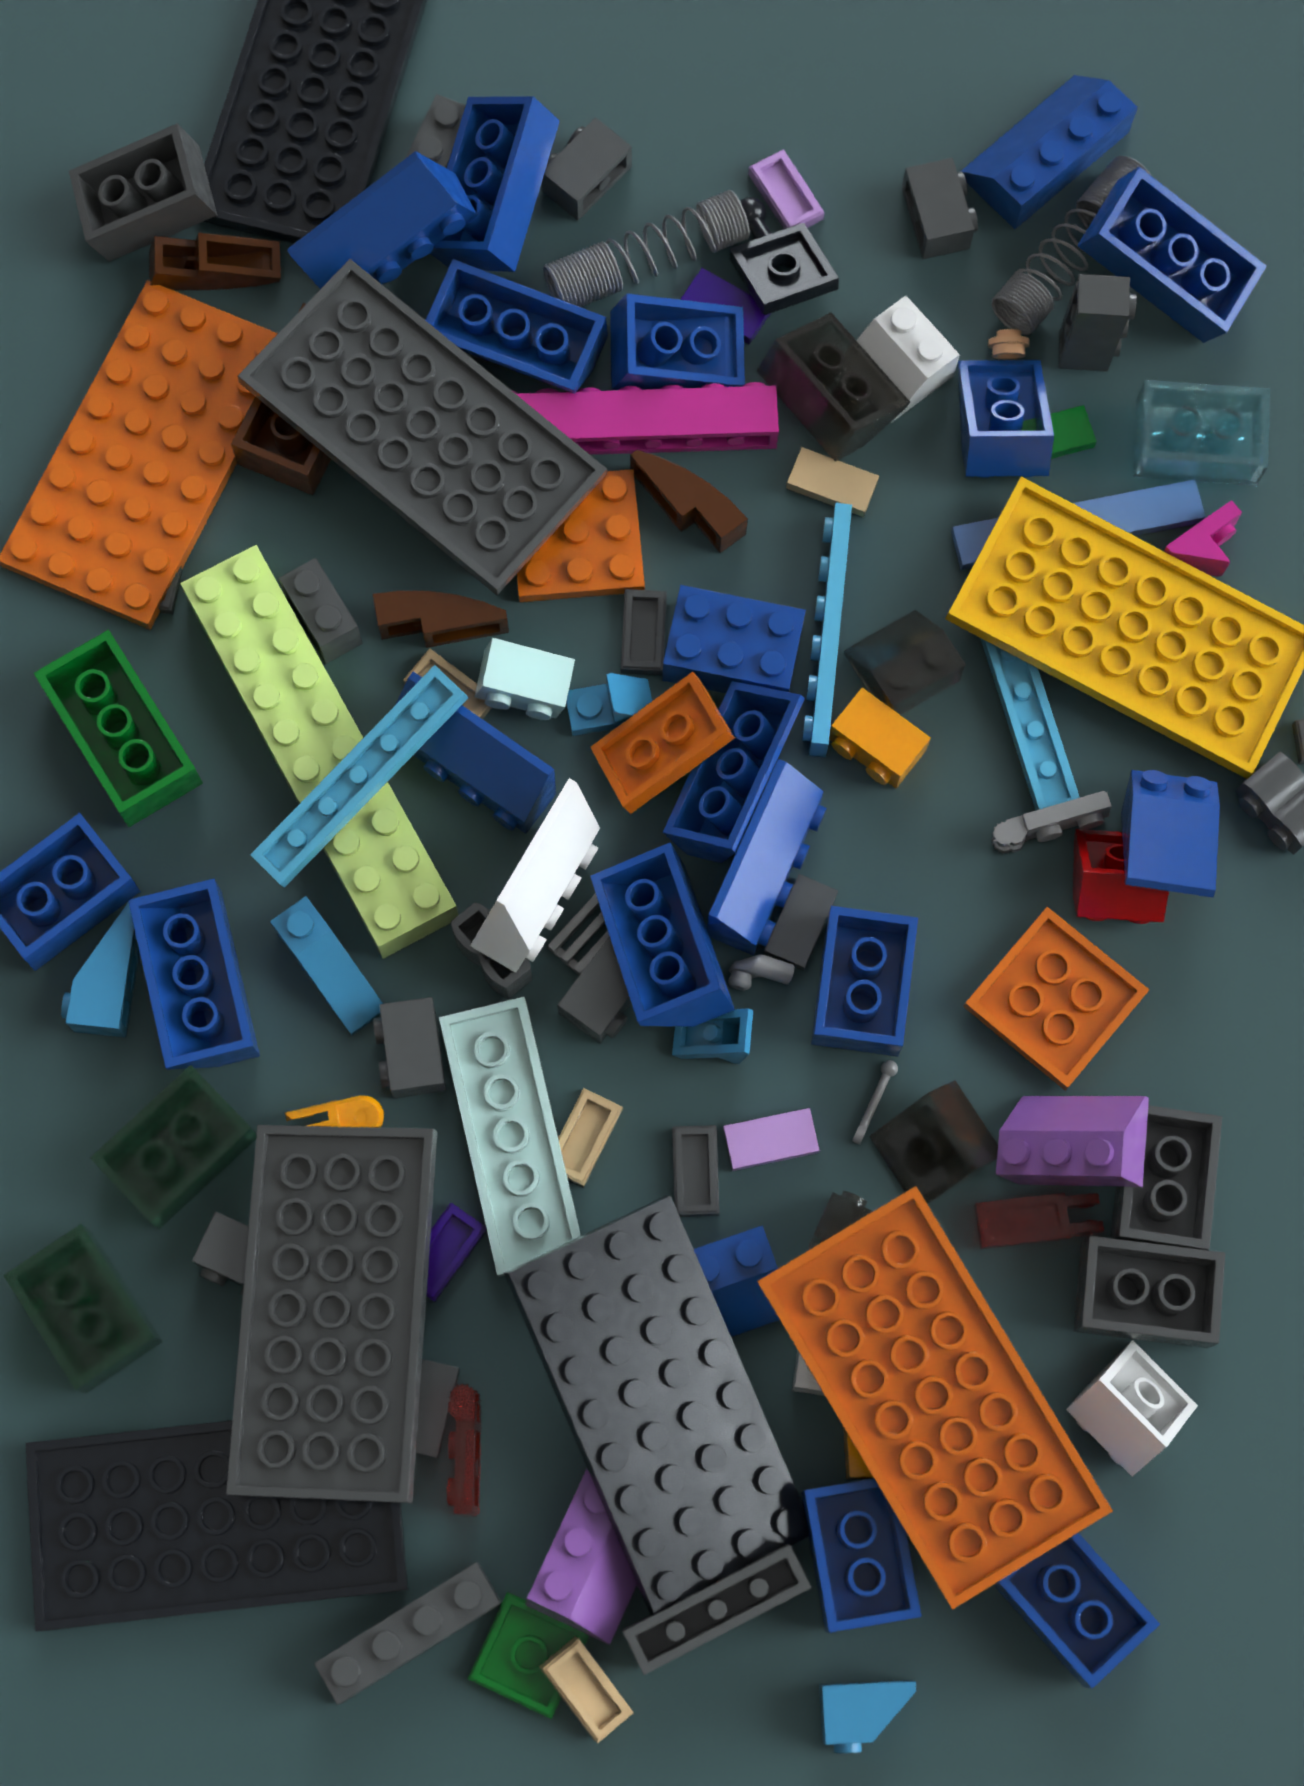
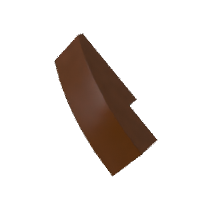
M198 232L196 240L154 236L149 250V281H151V285H161L171 290L236 289L277 283L281 279L280 241Z
M640 450L630 454V469H634L635 478L681 532L695 523L719 553H722L746 535L748 518L730 499L709 482L686 468L659 456Z
M392 591L373 594L382 640L423 632L426 648L509 633L506 610L480 600L435 591Z

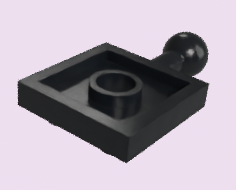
M753 197L740 200L747 217L749 230H751L756 239L730 248V261L763 315L838 290L839 277L805 223L771 233L764 222L766 209L763 203ZM784 265L785 267L793 270L789 272H779L775 270V268Z

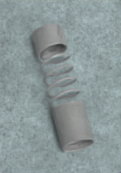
M1128 156L1115 157L1077 200L1076 209H1071L1066 213L1065 224H1058L1053 228L1052 239H1045L1040 243L1039 254H1032L1027 258V269L1017 270L1010 280L1002 286V289L997 292L995 297L992 298L993 311L1006 327L1021 330L1022 335H1030L1053 310V300H1062V292L1052 279L1037 270L1029 268L1030 261L1033 258L1040 257L1049 274L1060 283L1067 286L1075 285V277L1065 264L1050 255L1042 254L1043 246L1046 243L1053 242L1056 251L1069 266L1080 271L1088 270V263L1083 254L1073 245L1063 240L1055 239L1056 231L1061 227H1066L1069 237L1077 246L1079 242L1072 235L1069 227L1083 234L1086 231L1078 226L1068 224L1069 216L1077 212L1082 223L1088 229L1118 179L1138 167H1141L1150 174L1140 162ZM1057 243H1061L1077 253L1085 266L1083 268L1078 267L1069 261L1061 252ZM1044 258H1048L1064 268L1070 275L1072 282L1069 283L1059 278L1049 268ZM1031 273L1039 275L1052 284L1057 290L1059 297H1053L1048 289L1039 280L1034 278Z
M728 189L716 196L714 195L701 202L699 201L696 205V211L688 206L685 207L682 212V225L675 217L668 214L665 215L662 223L663 234L654 224L649 222L644 226L643 241L636 233L630 230L626 231L624 250L615 240L608 238L606 242L601 241L589 248L586 247L574 254L567 255V257L564 256L563 259L560 258L559 260L552 261V263L549 262L548 265H544L543 272L550 294L557 299L584 307L596 300L606 298L607 295L610 296L611 294L618 293V291L621 292L623 289L622 276L616 259L608 246L610 242L618 248L628 265L634 283L638 284L639 280L629 256L627 240L629 234H632L643 248L652 273L657 277L658 271L651 257L647 241V227L649 226L657 232L663 241L671 265L676 269L677 262L669 246L666 232V220L668 218L682 232L692 260L696 261L697 256L686 230L685 213L688 210L698 219L702 233L713 253L737 244V242H743L749 238L750 234L743 206L736 194Z

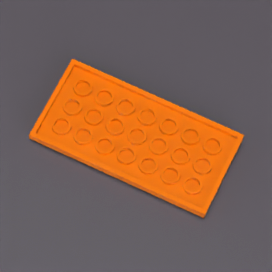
M147 280L0 553V566L151 630L160 613V604L162 600H165V595L180 567L183 569L237 465L231 443L255 398L251 392L238 382V375L278 333L164 286L151 285V281Z
M917 1186L912 1187L757 1281L952 1610L1113 1512Z

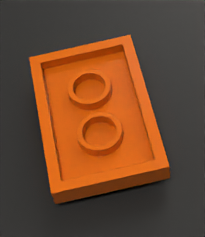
M691 672L590 748L622 807L632 814L727 745L735 737L700 678L694 672Z

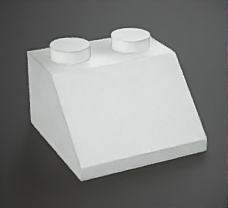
M905 295L874 318L839 360V365L883 415L893 423L954 376L960 354Z
M1132 1340L1082 1390L1066 1410L1075 1418L1078 1425L1086 1432H1089L1108 1452L1111 1459L1122 1466L1133 1477L1168 1446L1198 1405Z

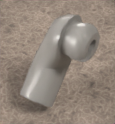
M763 954L735 961L730 966L728 971L731 975L728 979V984L733 989L745 991L751 988L752 978L764 977L788 985L794 974V965Z

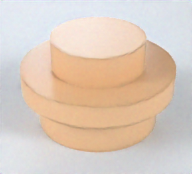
M1002 329L996 331V337L988 339V347L992 349V357L995 359H1019L1025 357V348L1029 347V338L1021 336V330Z

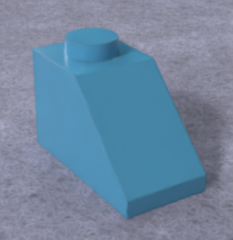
M916 1681L819 1684L822 1743L825 1745L833 1744L834 1753L862 1752L861 1743L873 1742L916 1692Z

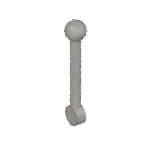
M886 1060L881 1065L882 1076L852 1141L859 1145L890 1077L895 1076L898 1072V1065L892 1060Z

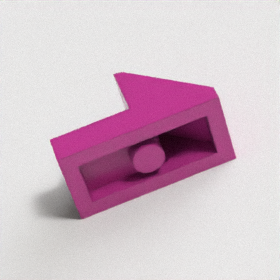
M1232 500L1168 544L1164 552L1208 575L1222 576L1230 564V560L1219 546L1237 532L1234 526L1242 514L1241 510Z

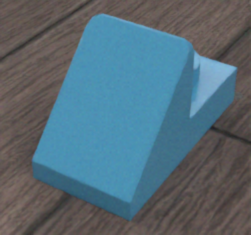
M609 673L606 674V684L569 690L566 705L572 736L615 729L652 702L648 679Z
M749 1008L735 1009L695 1027L675 1026L672 1055L681 1059L721 1058L734 1064H740L750 1053L753 1010Z

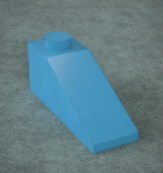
M307 896L270 921L278 937L351 1036L373 1021L374 1018L381 1015L379 1004H383Z
M129 902L72 980L71 993L65 992L63 996L61 1015L62 1018L66 1019V1024L74 1032L126 1038L139 959V947Z

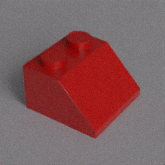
M1075 829L1073 900L1076 916L1085 917L1092 921L1118 919L1129 920L1136 924H1146L1149 922L1164 923L1169 891L1125 885L1122 832Z

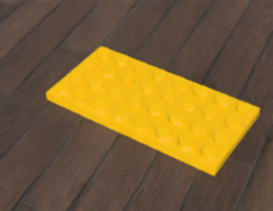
M1022 476L1017 482L945 618L947 621L1246 779L1253 775L1304 670L1303 624Z

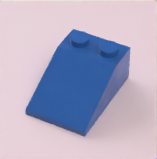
M626 294L610 311L612 390H619L626 386H636L642 390L660 389L666 385H679L683 388H701L711 383L721 384L725 387H742L745 385L743 307Z
M958 360L961 446L965 476L981 478L991 476H1022L1025 478L1049 476L1054 431L1040 360ZM1036 418L1037 431H1022L1023 421Z
M1131 770L1121 810L1125 885L1214 898L1216 891L1220 813L1217 782L1209 781L1199 776L1186 778L1166 775L1157 770Z

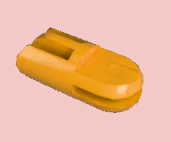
M366 1095L354 1096L338 1101L334 1100L284 1112L286 1121L328 1112L329 1120L305 1126L381 1128L384 1122V1110L381 1104L373 1097Z

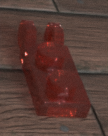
M1065 1193L976 1203L974 1207L980 1248L990 1249L1068 1240L1072 1236L1104 1232L1103 1221L1086 1220L1070 1224L1067 1210L1073 1208H1092L1100 1204L1098 1193L1065 1196Z
M462 1383L461 1385L457 1384L455 1388L452 1387L453 1390L448 1397L450 1398L448 1412L456 1419V1431H450L448 1437L449 1459H455V1478L448 1479L447 1503L448 1506H454L455 1515L477 1517L480 1511L481 1405H479V1402L481 1400L479 1397L481 1395L473 1387L470 1388L468 1384L464 1385Z

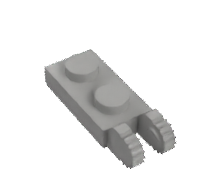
M1101 791L1025 813L1021 816L1007 819L1006 822L1001 821L1000 824L997 823L992 832V846H994V850H997L998 853L1009 854L1010 851H1020L1025 841L1037 838L1038 842H1047L1062 836V830L1079 826L1080 830H1088L1100 826L1105 822L1104 818L1109 817L1112 807L1108 793Z

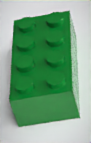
M109 629L34 672L38 682L128 827L133 826L203 784L194 765Z

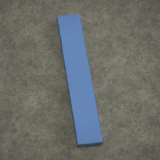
M1195 479L1073 503L1134 536L1194 525L1206 518ZM998 518L952 527L951 534L961 570L973 567Z

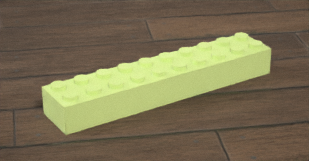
M254 545L180 584L191 608L295 799L300 804L363 739V736L257 545ZM388 782L323 848L383 959L450 924L459 915L453 898Z

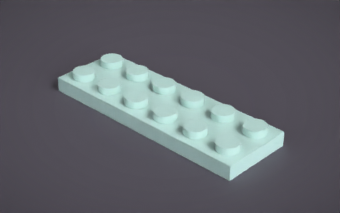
M525 997L439 1017L498 1277L505 1276L504 1272L581 1236Z

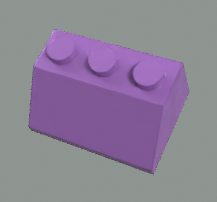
M1022 1096L999 1130L996 1175L1019 1185L1143 1187L1149 1098L1146 1096Z
M586 1469L527 1597L526 1605L610 1645L637 1583L590 1473Z

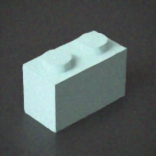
M492 638L484 650L474 697L485 700V704L492 708L506 710L514 707L525 710L526 715L534 719L550 720L551 717L557 718L566 706L575 659Z

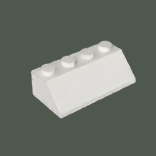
M570 778L566 782L470 945L515 973L525 958L534 962L546 941L545 938L539 935L543 927L550 931L552 930L564 910L563 907L557 904L560 897L562 896L569 900L582 878L576 875L575 871L578 866L586 870L598 850V847L593 845L592 842L600 827L577 782Z

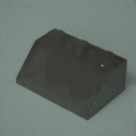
M832 312L775 339L757 370L769 386H776L779 398L835 462L865 446L907 408L910 403Z

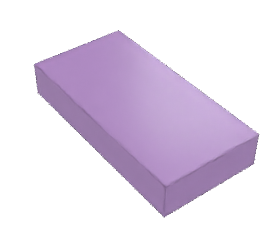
M784 149L749 167L748 174L783 229L805 223L808 228L824 220L825 212Z
M810 1108L723 1126L732 1171L817 1154L820 1151Z

